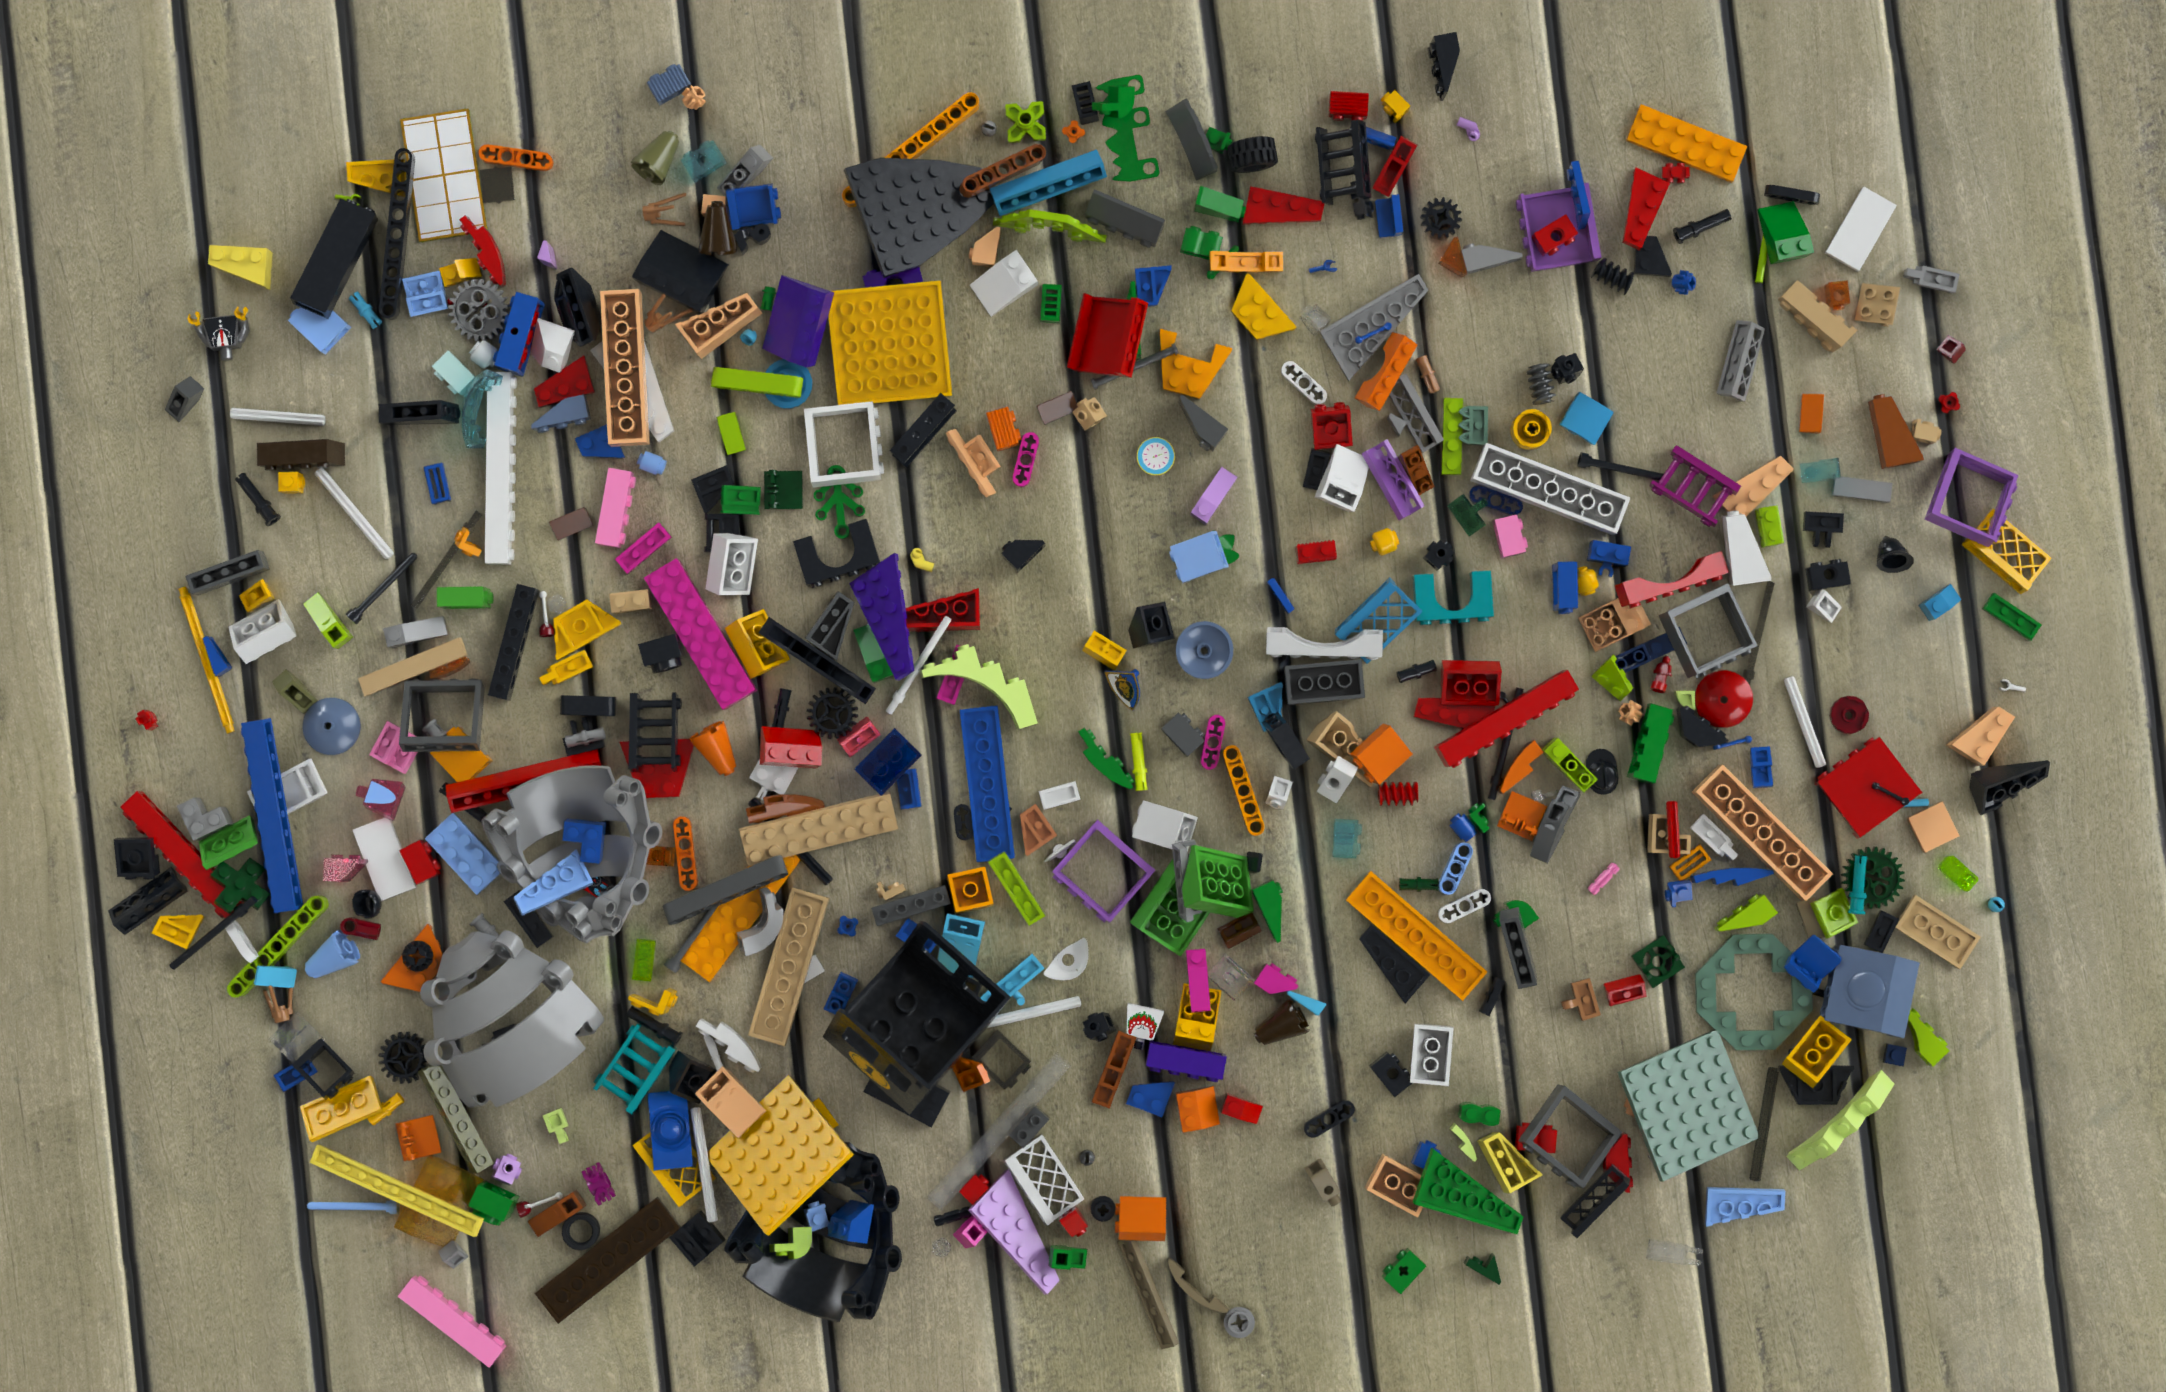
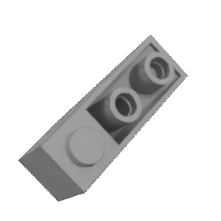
M761 145L751 147L719 184L717 189L727 197V189L746 187L766 168L773 157Z

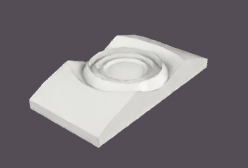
M308 759L281 773L288 815L327 794V790L312 759ZM251 790L247 791V793L254 806V795L252 794Z

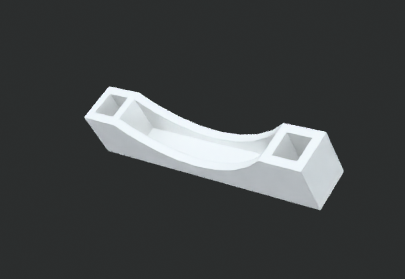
M1285 627L1267 628L1266 654L1271 655V657L1290 655L1292 658H1299L1301 655H1308L1310 658L1328 656L1331 659H1338L1340 656H1348L1349 659L1367 657V659L1376 660L1378 657H1382L1383 630L1364 629L1347 640L1335 643H1319L1303 639Z

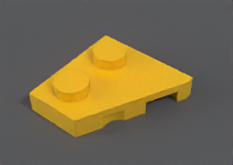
M201 914L160 916L151 933L187 950L205 916Z

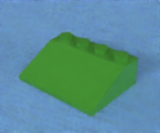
M1197 845L1191 846L1182 886L1184 907L1235 918L1254 912L1247 857Z
M1172 859L1130 923L1181 957L1210 912L1202 911L1200 914L1193 915L1194 920L1189 922L1179 917L1174 861Z

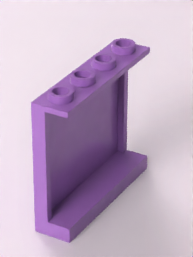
M1584 183L1591 213L1586 228L1580 230L1577 227L1571 188L1529 195L1522 193L1519 195L1518 200H1516L1517 211L1521 212L1519 225L1520 229L1524 230L1525 237L1522 238L1524 249L1527 248L1526 265L1530 267L1531 272L1595 262L1602 258L1589 183ZM1567 214L1578 232L1576 237H1574L1575 241L1568 246L1564 244L1559 246V251L1551 256L1548 254L1542 256L1531 236ZM1551 233V238L1554 241L1560 240V236L1557 233Z

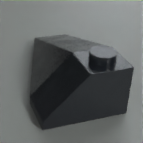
M2045 760L1993 766L1971 773L1969 788L1978 813L1983 815L2003 806L2002 802L2009 797L2014 799L2023 788L2029 789L2048 777L2050 762Z

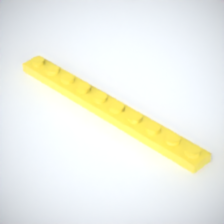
M317 1145L310 1160V1163L472 1237H477L484 1218L325 1146Z

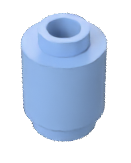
M645 451L644 454L641 453L637 464L640 465L639 469L654 475H662L667 463L666 460H663V457Z

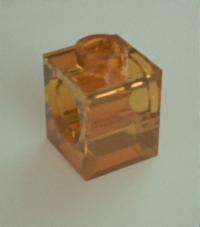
M1848 280L1828 282L1824 285L1826 304L1833 308L1834 311L1843 310L1845 306L1850 304ZM1834 292L1840 293V301L1834 298Z

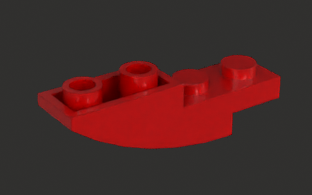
M464 215L459 219L462 223L461 229L466 235L470 234L473 237L472 243L478 250L482 249L477 254L480 259L477 261L483 270L487 269L490 272L489 278L495 285L506 286L504 263L492 235L484 226L477 229L470 218Z

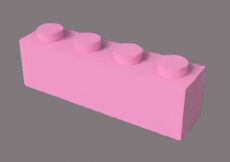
M608 468L595 543L598 545L621 549V544L624 545L626 533H623L624 526H627L629 522L627 509L631 507L633 498L630 492L631 488L635 487L636 477H633L634 473L631 471Z

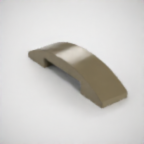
M1171 1257L1167 1259L1176 1282L1193 1300L1214 1311L1223 1313L1229 1311L1228 1306L1215 1295L1209 1300L1181 1277L1185 1272L1184 1268Z

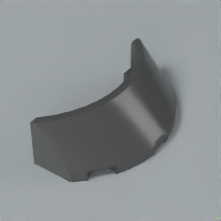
M1186 98L1165 112L1181 141L1197 181L1217 172L1218 167L1201 123Z

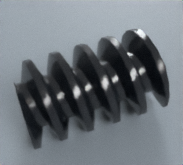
M1603 258L1595 267L1591 278L1597 275L1598 282L1604 278L1603 285L1611 282V289L1617 285V292L1624 289V295H1626L1634 280V273L1630 272L1627 275L1626 268L1620 272V265L1613 268L1614 263L1610 261L1606 265L1607 258Z

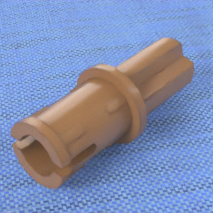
M1427 355L1417 358L1416 362L1422 374L1420 377L1424 379L1429 393L1432 394L1439 391L1440 388L1434 375L1435 370H1432Z

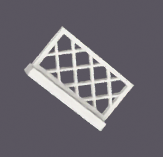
M1042 1134L1024 1148L1019 1149L1003 1160L1029 1202L1047 1226L1084 1200V1197ZM1041 1140L1045 1146L1044 1154L1033 1153L1034 1144ZM1021 1153L1030 1154L1028 1165L1020 1164L1016 1157ZM1032 1155L1043 1157L1041 1168L1030 1166ZM1045 1158H1052L1055 1161L1054 1171L1043 1169ZM1030 1168L1040 1170L1038 1182L1032 1181L1028 1177ZM1043 1171L1053 1173L1051 1184L1041 1182ZM1056 1174L1065 1176V1187L1054 1185ZM1040 1184L1051 1186L1049 1198L1041 1197L1039 1194ZM1054 1187L1064 1189L1062 1200L1052 1199ZM1067 1190L1074 1191L1078 1199L1073 1202L1065 1201ZM1051 1201L1061 1202L1060 1211L1053 1215L1050 1210Z

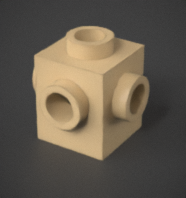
M1095 397L1090 400L1086 398L1076 404L1078 407L1072 412L1085 431L1107 417Z

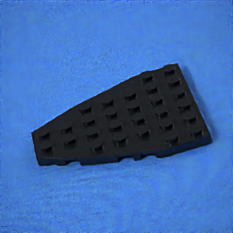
M878 158L844 169L883 278L921 266L929 258L963 235L994 204L989 189L970 198L964 197L960 193V185L967 176L982 170L981 167L942 160ZM965 184L968 190H974L972 184Z

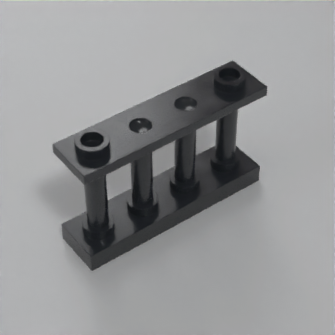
M1358 119L1352 120L1350 129L1330 133L1327 132V129L1316 127L1315 142L1318 148L1321 184L1319 195L1322 203L1333 205V197L1354 193L1362 199L1372 198L1366 122ZM1352 137L1353 146L1351 148L1329 152L1328 141ZM1353 155V167L1331 171L1330 159ZM1355 175L1356 183L1354 186L1332 190L1331 178Z
M940 393L891 448L892 456L908 468L957 412L954 408L955 405Z
M672 692V700H643L638 693H630L628 769L631 772H639V767L651 764H671L673 772H677V766L681 765V756L678 755V709L682 708V700L676 692ZM643 708H672V719H643V717H640V710H643ZM672 726L671 738H642L640 736V729H643V727ZM671 745V757H642V755H639V748L643 746Z

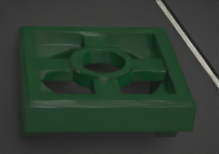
M1664 935L1631 955L1652 988H1655L1685 968L1679 954L1675 952V948ZM1661 947L1666 949L1667 952L1662 955L1656 954L1653 948ZM1648 952L1651 956L1650 963L1645 966L1644 957ZM1655 956H1660L1663 960L1660 967H1655L1652 963ZM1672 956V966L1667 971L1664 966L1665 960ZM1653 968L1659 969L1662 976H1654L1649 971Z

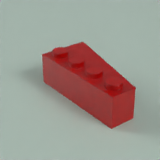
M979 588L947 598H940L932 602L907 607V629H909V632L936 631L943 618L948 616L951 618V622L945 631L980 630Z

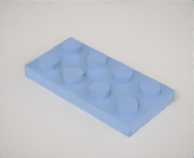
M455 813L449 815L425 838L476 895L500 875L497 868L499 860Z

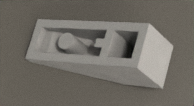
M1474 244L1463 246V250L1459 253L1465 275L1519 261L1523 257L1522 253L1483 245L1474 246Z
M444 616L383 628L386 644L389 648H396L448 635Z

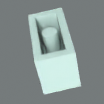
M447 351L432 365L436 370L434 374L441 381L445 379L449 383L447 387L454 394L458 392L463 396L478 381L450 351Z

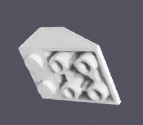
M1336 444L1315 498L1347 512H1355L1369 469L1363 456Z

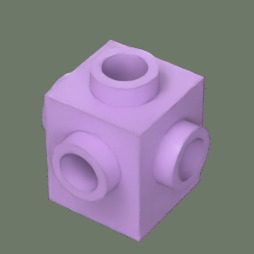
M513 1155L500 1156V1158H496L492 1166L494 1171L491 1178L507 1185H512L514 1178L518 1179L521 1173V1163Z

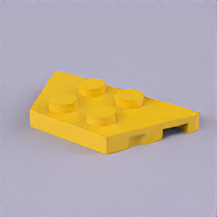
M1247 273L1231 310L1233 315L1256 340L1295 330L1297 328L1296 325L1256 280Z
M587 599L553 618L556 660H561L622 625L621 621Z

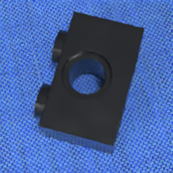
M1841 559L1830 560V564L1822 565V562L1811 563V567L1805 569L1808 590L1814 591L1850 585L1848 562H1841ZM1826 569L1832 574L1830 580L1824 577Z
M1386 1051L1371 1063L1369 1067L1389 1092L1396 1097L1412 1084L1410 1083V1073L1406 1068L1403 1070L1398 1065L1400 1060L1394 1053L1390 1055ZM1390 1068L1397 1070L1396 1077L1389 1078L1387 1076Z

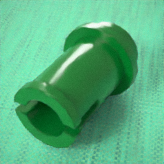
M765 286L764 290H762L764 293L760 309L772 311L776 288Z

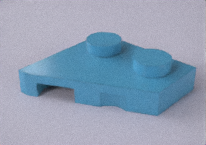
M1282 682L1247 697L1263 732L1266 729L1261 722L1269 714L1278 712L1282 716Z

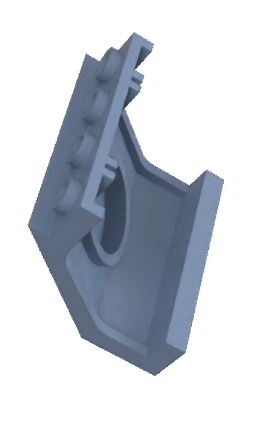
M1835 945L1834 951L1841 956L1842 960L1828 974L1820 1015L1824 1017L1825 1021L1871 1030L1891 1037L1904 1038L1920 962L1850 946Z

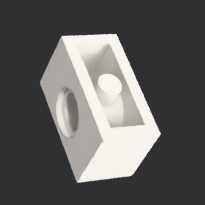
M1338 756L1334 762L1330 761L1325 770L1327 774L1322 773L1317 783L1320 786L1317 792L1337 803L1352 781L1358 767Z

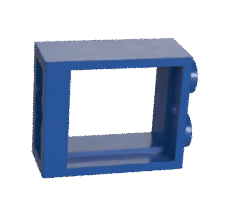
M1557 562L1552 565L1553 611H1558V614L1573 613L1574 609L1578 608L1577 562Z

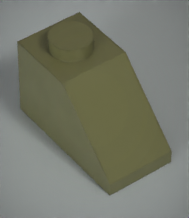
M287 669L272 681L278 693L303 714L318 701L302 682Z

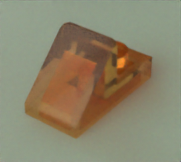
M655 846L649 849L646 865L674 867L675 847Z

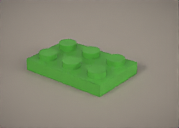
M249 815L199 841L202 865L206 870L258 844L253 818Z

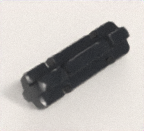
M967 1206L961 1210L957 1209L944 1213V1215L934 1216L935 1225L941 1226L944 1223L948 1224L961 1220L963 1217L964 1219L971 1217L972 1214L968 1211L970 1207Z

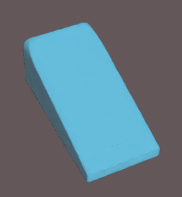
M257 966L254 985L293 988L297 970L289 966Z
M1286 991L1287 995L1315 1015L1319 1016L1326 1006L1324 1002L1292 991Z

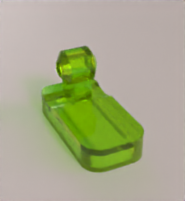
M1946 856L1939 864V870L1962 891H1970L1978 882V877L1955 856Z

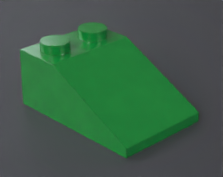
M1794 201L1757 209L1770 265L1805 258L1814 253L1810 233Z
M869 624L854 629L872 683H877L894 676Z
M1269 880L1252 888L1251 891L1274 941L1278 943L1281 942L1282 897L1280 894L1283 891L1279 882Z

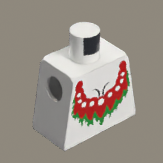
M1131 1003L1127 1004L1126 1033L1137 1037L1133 1046L1134 1049L1143 1050L1145 1039L1154 1040L1164 1010Z

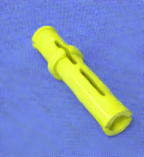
M1142 732L1131 733L1134 766L1132 774L1135 776V791L1148 790L1146 773L1148 771L1145 769Z

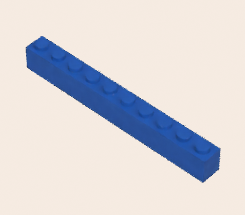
M271 718L241 723V735L244 738V753L247 756V769L251 777V792L254 795V810L258 817L257 827L262 840L261 849L264 852V867L268 875L267 885L271 892V906L274 909V913L297 910L303 906V899Z

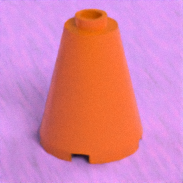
M724 721L713 723L703 728L700 735L697 732L689 738L691 743L719 775L724 774V776H727L735 771L736 762Z

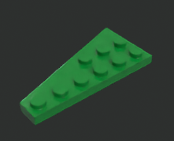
M1430 1149L1412 1203L1518 1235L1524 1216L1436 1150Z

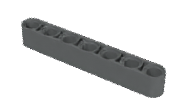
M782 855L774 856L670 901L662 906L668 924L680 923L784 878L788 875V871Z

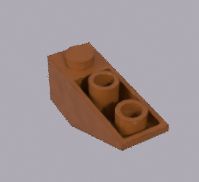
M576 1189L528 1220V1223L537 1237H539L587 1205Z

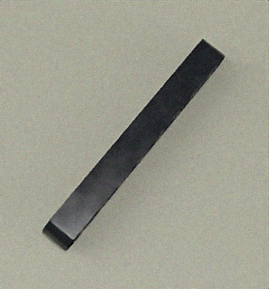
M406 148L398 149L394 158L379 303L380 315L389 320H394L400 313L402 279L404 275L415 168V156ZM404 153H408L409 160L404 163L401 162V156ZM402 172L407 173V179L404 182L399 181V175ZM404 191V200L398 201L397 194ZM402 210L403 218L396 220L395 213ZM400 229L401 237L394 239L393 232ZM398 248L399 256L392 258L391 251ZM396 267L397 275L390 277L389 270ZM394 286L396 292L393 296L389 297L387 290L389 287ZM391 305L394 311L391 315L387 316L385 309Z

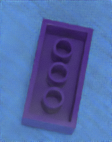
M1149 1040L1145 1064L1149 1067L1150 1071L1161 1072V1069L1168 1070V1074L1179 1076L1181 1072L1187 1073L1189 1078L1199 1079V1076H1204L1207 1081L1218 1082V1079L1223 1080L1227 1056L1223 1053Z

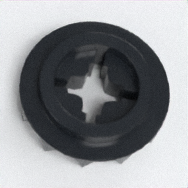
M423 941L410 942L405 946L402 953L403 963L407 969L415 972L423 971L431 965L433 951ZM418 950L419 954L425 956V958L418 959L416 964V959L410 955L415 954Z

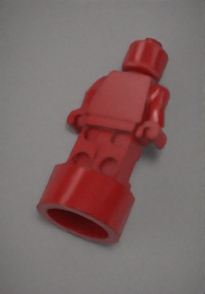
M1664 656L1662 662L1658 663L1655 670H1653V673H1656V677L1652 681L1650 689L1654 692H1666L1667 676H1672V666L1669 665L1671 659L1669 656Z

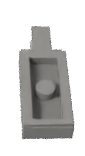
M1917 266L1916 269L1907 268L1904 270L1903 277L1913 280V284H1917V286L1954 294L1956 293L1960 274L1927 266Z

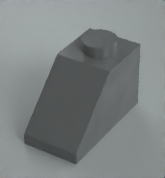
M189 376L174 386L165 411L180 422L200 400L204 388Z

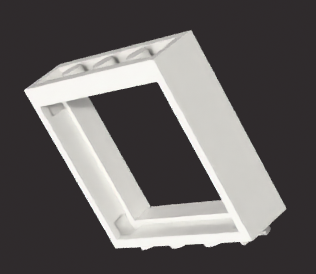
M873 401L804 409L810 478L813 488L881 480V474L884 473L883 462L879 461V456L882 455V446L877 441V437H881L880 426H876L875 419H879L878 407H874ZM868 411L874 470L819 476L814 417Z

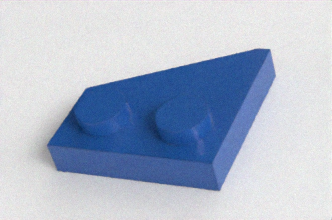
M1172 265L1135 269L1137 298L1147 302L1148 307L1158 305L1172 270Z
M1175 1082L1133 1085L1126 1104L1163 1117Z

